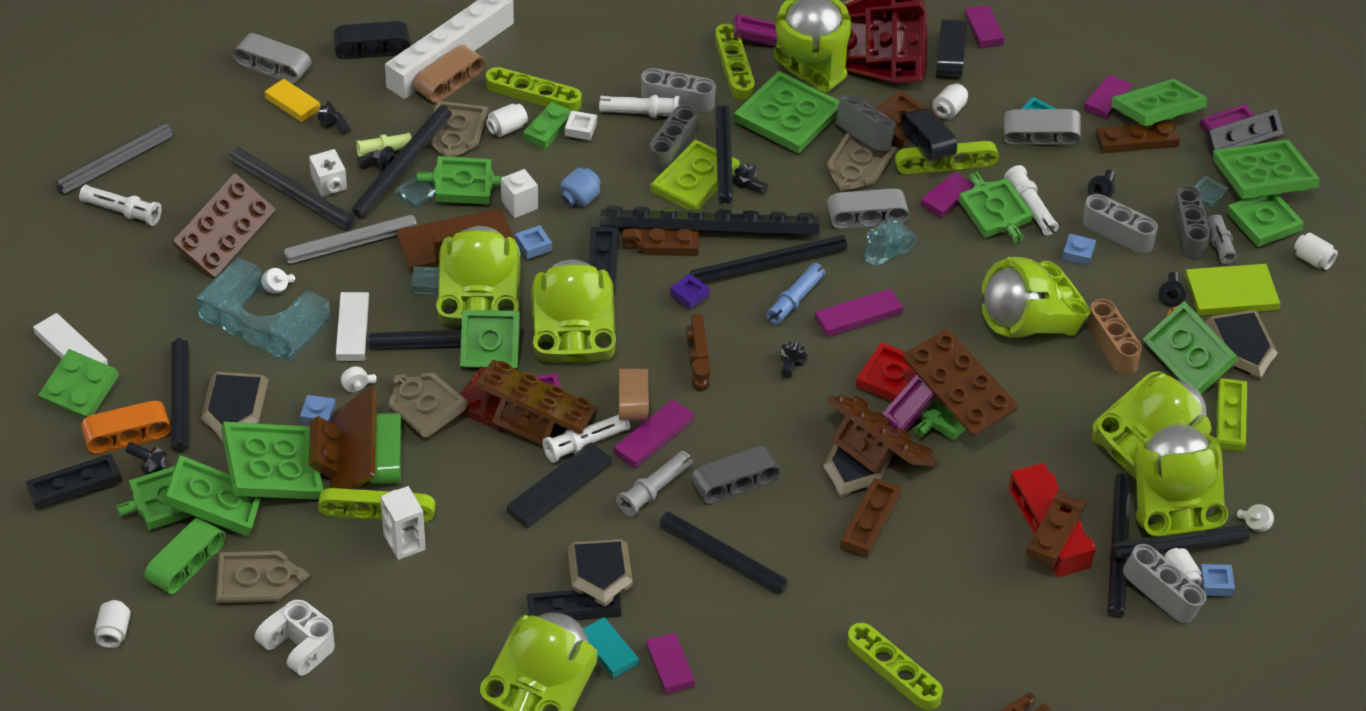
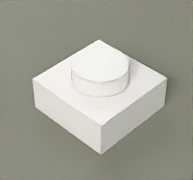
M571 111L565 126V136L591 140L597 124V115Z

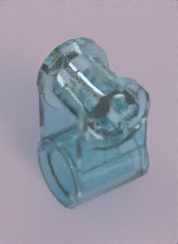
M896 218L891 219L887 223L867 232L866 241L868 242V248L864 252V258L867 262L874 265L884 264L888 260L910 251L916 243L917 236L900 220Z

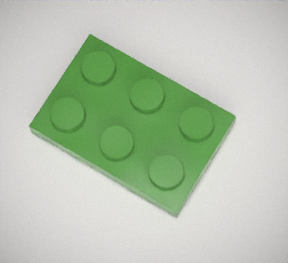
M1171 79L1112 97L1111 107L1137 121L1142 126H1152L1156 122L1171 120L1175 116L1193 113L1198 109L1207 107V97L1183 83Z
M1185 301L1143 338L1146 344L1181 381L1195 387L1200 394L1239 360L1237 355Z
M180 455L175 464L163 504L248 536L252 529L261 497L234 496L230 474Z

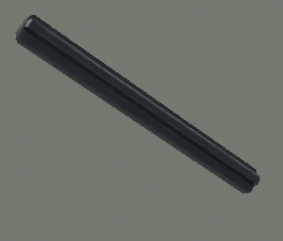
M439 106L353 205L352 212L357 218L366 217L451 118L452 112L447 106Z
M234 147L233 150H230L228 155L231 162L341 228L350 230L351 227H354L355 217L239 147Z
M844 235L691 270L690 274L702 283L846 250L847 241Z
M1118 473L1116 475L1112 543L1129 540L1132 477L1128 473ZM1112 551L1108 614L1111 617L1116 616L1120 618L1124 615L1127 578L1124 576L1123 567L1128 557L1114 559Z

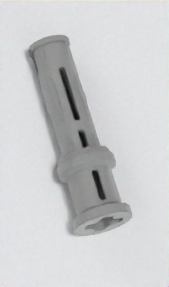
M679 451L677 455L646 479L639 478L634 482L630 490L618 494L616 502L620 510L625 515L633 517L638 513L641 506L645 503L653 502L659 490L692 466V459L684 462V460L690 457L689 454L685 451Z

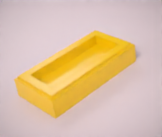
M285 79L264 91L267 100L300 122L305 121L318 112L321 106L319 101Z

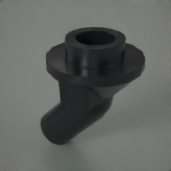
M327 101L325 106H320L317 120L321 121L322 127L335 123L342 135L351 131L343 115L336 111L330 101Z
M386 146L380 151H372L356 160L361 169L376 162L379 171L383 172L396 155L391 146Z
M745 163L734 170L736 175L732 177V180L736 181L738 185L745 184L748 188L763 194L767 191L768 185L754 179L758 176L755 165L749 166L748 163Z
M1106 170L1104 176L1092 178L1088 184L1089 195L1100 194L1111 198L1115 191L1113 181L1116 173L1113 170Z
M1170 272L1168 274V281L1162 284L1159 289L1160 301L1165 306L1174 308L1185 301L1187 295L1186 288L1179 282L1178 272Z
M789 341L788 345L782 344L780 357L785 358L781 370L782 377L790 378L795 364L802 365L808 357V354L804 352V346Z
M129 442L126 446V453L143 460L140 468L146 475L163 470L167 465L165 460L167 453L158 447L150 451L133 442Z

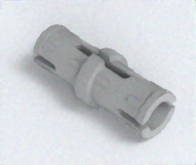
M1221 215L1210 216L1207 222L1211 233V244L1217 249L1221 263L1231 264L1237 259V254L1232 244V234L1226 229Z

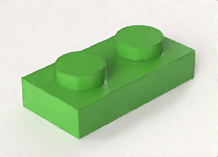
M551 102L523 131V140L546 149L565 129L572 110Z

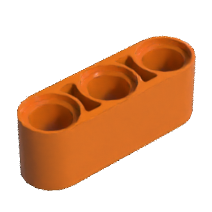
M155 400L88 416L82 421L81 429L88 451L94 454H101L126 448L129 442L138 445L164 438L170 433L171 425L163 403Z

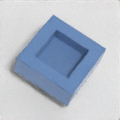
M540 225L515 234V241L527 259L552 251V242Z
M1069 234L1062 260L1089 266L1096 240Z
M307 395L300 415L301 424L310 425V421L317 416L331 423L336 409V399Z
M1201 564L1200 571L1203 580L1201 586L1206 596H1233L1235 585L1232 565Z

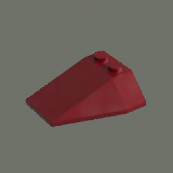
M853 0L844 4L851 18V32L846 54V71L895 84L922 82L927 67V13L924 0Z

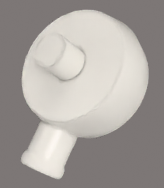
M271 268L263 274L262 286L270 294H279L286 289L288 283L295 282V276L293 274L286 275L279 268Z
M355 366L347 369L342 374L341 383L348 392H357L362 390L367 383H376V375H367L363 368Z
M1256 504L1250 507L1248 511L1240 509L1237 512V518L1245 520L1248 527L1255 532L1267 531L1274 522V515L1266 505Z

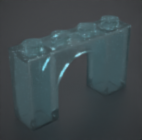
M237 257L196 297L199 317L207 323H212L224 329L229 334L239 336L250 344L257 345L269 351L272 355L290 362L330 321L329 300L305 290L287 309L271 316L250 314L243 309V306L262 288L260 267Z

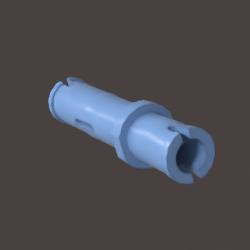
M812 263L787 291L782 292L778 296L777 302L766 312L767 319L772 315L774 316L770 321L772 324H780L789 312L797 309L802 298L825 276L824 268L819 272L817 271L821 267L820 264Z

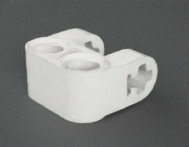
M293 600L287 603L286 606L266 619L255 633L256 642L267 650L276 648L288 637L298 644L290 653L287 665L300 676L306 675L333 652L335 647L332 622L303 600Z

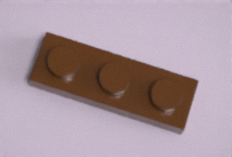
M1173 121L1154 123L1152 126L1136 124L1096 128L1095 134L1102 154L1179 147L1180 142Z
M874 478L841 538L840 548L868 558L901 496L902 487Z

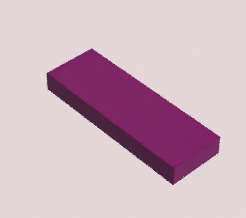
M890 288L816 311L815 320L826 337H830L900 315L903 312V306Z
M672 399L614 447V454L636 469L693 422L694 413Z

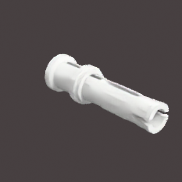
M658 95L650 96V98L600 96L599 110L600 113L649 114V117L652 118L670 116L673 110L680 106V96H675L674 98H659Z
M1018 165L1010 168L1005 173L1004 179H1008L1032 212L1033 218L1041 228L1042 233L1045 236L1052 235L1053 233L1048 225L1055 232L1059 229V225L1037 195L1035 182L1028 179L1025 167Z
M84 185L79 194V199L82 202L124 213L127 219L134 220L136 218L146 221V224L150 226L156 225L161 216L162 208L160 203L145 202L138 196L133 195L127 198L90 187L89 185Z
M618 414L587 426L582 434L567 429L564 434L557 437L544 438L543 449L549 461L555 463L559 460V457L570 453L576 454L591 442L594 443L629 430L630 423L629 420H619ZM609 427V429L603 430V431L598 432V433H596V434H592V433H594V432H596V431H599V430H601V429H604V428Z

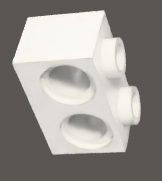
M409 486L382 495L383 535L396 558L399 560L426 550L423 510Z

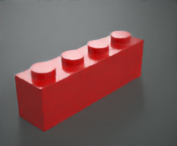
M1044 462L1011 471L1008 489L1033 535L1051 506L1056 492L1060 490L1057 486L1055 475L1049 472ZM1065 508L1061 509V511L1066 512L1068 514L1071 513V510ZM1081 520L1077 523L1054 567L1052 566L1057 577L1091 568L1096 549L1093 540L1088 538L1083 531Z

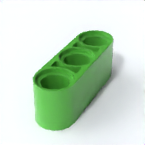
M376 413L375 476L370 480V484H400L401 413Z
M201 518L194 519L151 560L144 573L145 580L168 594H175L221 549L225 541V532Z

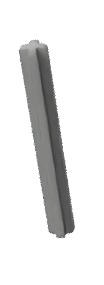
M410 214L284 249V257L288 264H293L396 236L397 229L416 226V219Z

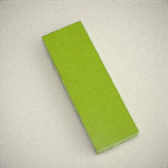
M1219 378L1217 383L1215 438H1217L1221 449L1244 452L1246 447L1247 381Z

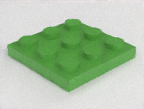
M778 71L734 113L733 121L799 154L835 119L839 100Z
M1289 140L1213 150V161L1242 199H1255L1259 196L1281 195L1285 192H1303L1308 189L1319 188L1320 178Z
M223 422L221 433L234 496L319 500L320 493L323 491L320 472L308 466L309 426Z

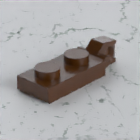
M623 229V249H637L643 251V255L697 256L699 253V230Z

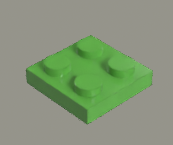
M1265 195L1255 199H1244L1228 205L1227 214L1257 247L1300 232L1304 226V222L1279 195Z
M462 310L460 367L487 368L492 360L507 362L512 368L518 369L520 311Z
M68 349L38 396L43 402L85 419L88 416L94 415L120 374L117 369Z

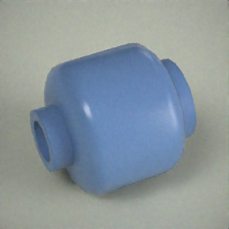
M576 168L561 182L560 186L563 192L561 198L570 207L576 205L577 207L584 208L599 195L601 181L591 169Z

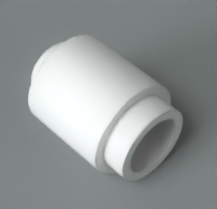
M960 84L948 85L933 100L932 107L935 114L944 120L952 119L966 105L968 92Z
M509 104L490 112L486 124L491 134L502 137L523 128V125L528 122V117L521 104Z
M1310 232L1306 235H1301L1294 246L1297 257L1318 269H1329L1338 254V251L1333 249L1332 244Z
M1174 548L1164 555L1168 561L1198 586L1202 585V573L1186 549Z
M112 600L100 606L94 630L96 642L100 646L116 648L124 641L131 614L130 609L124 603Z

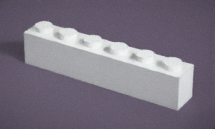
M477 0L385 63L386 87L403 99L408 98L416 92L413 88L416 76L431 64L460 45H465L475 51L514 24L513 0Z

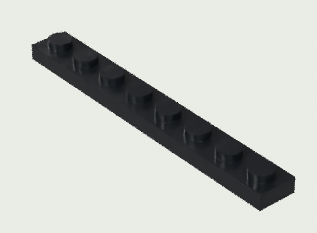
M611 205L607 206L606 209H601L600 227L819 235L820 228L819 217H815L814 214L808 212L798 213V216H788L787 213L780 211L771 212L770 215H760L758 211L753 210L743 211V214H733L732 211L726 209L716 210V213H705V210L698 208L689 209L688 212H677L676 208L671 207L662 208L661 211H650V208L643 206L634 207V210H623L621 206Z

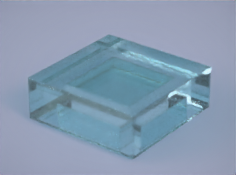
M417 176L397 188V196L416 209L435 197V189L427 183H417Z
M1204 176L1194 186L1200 191L1203 204L1210 208H1213L1226 195L1228 187L1207 176Z
M414 266L411 293L438 294L439 267Z

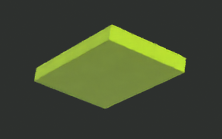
M695 139L650 184V192L687 210L699 209L718 190L716 149ZM733 157L732 174L740 164V160Z
M1267 264L1186 269L1185 271L1187 286L1198 316L1229 314L1255 310L1256 312L1279 310L1280 301Z

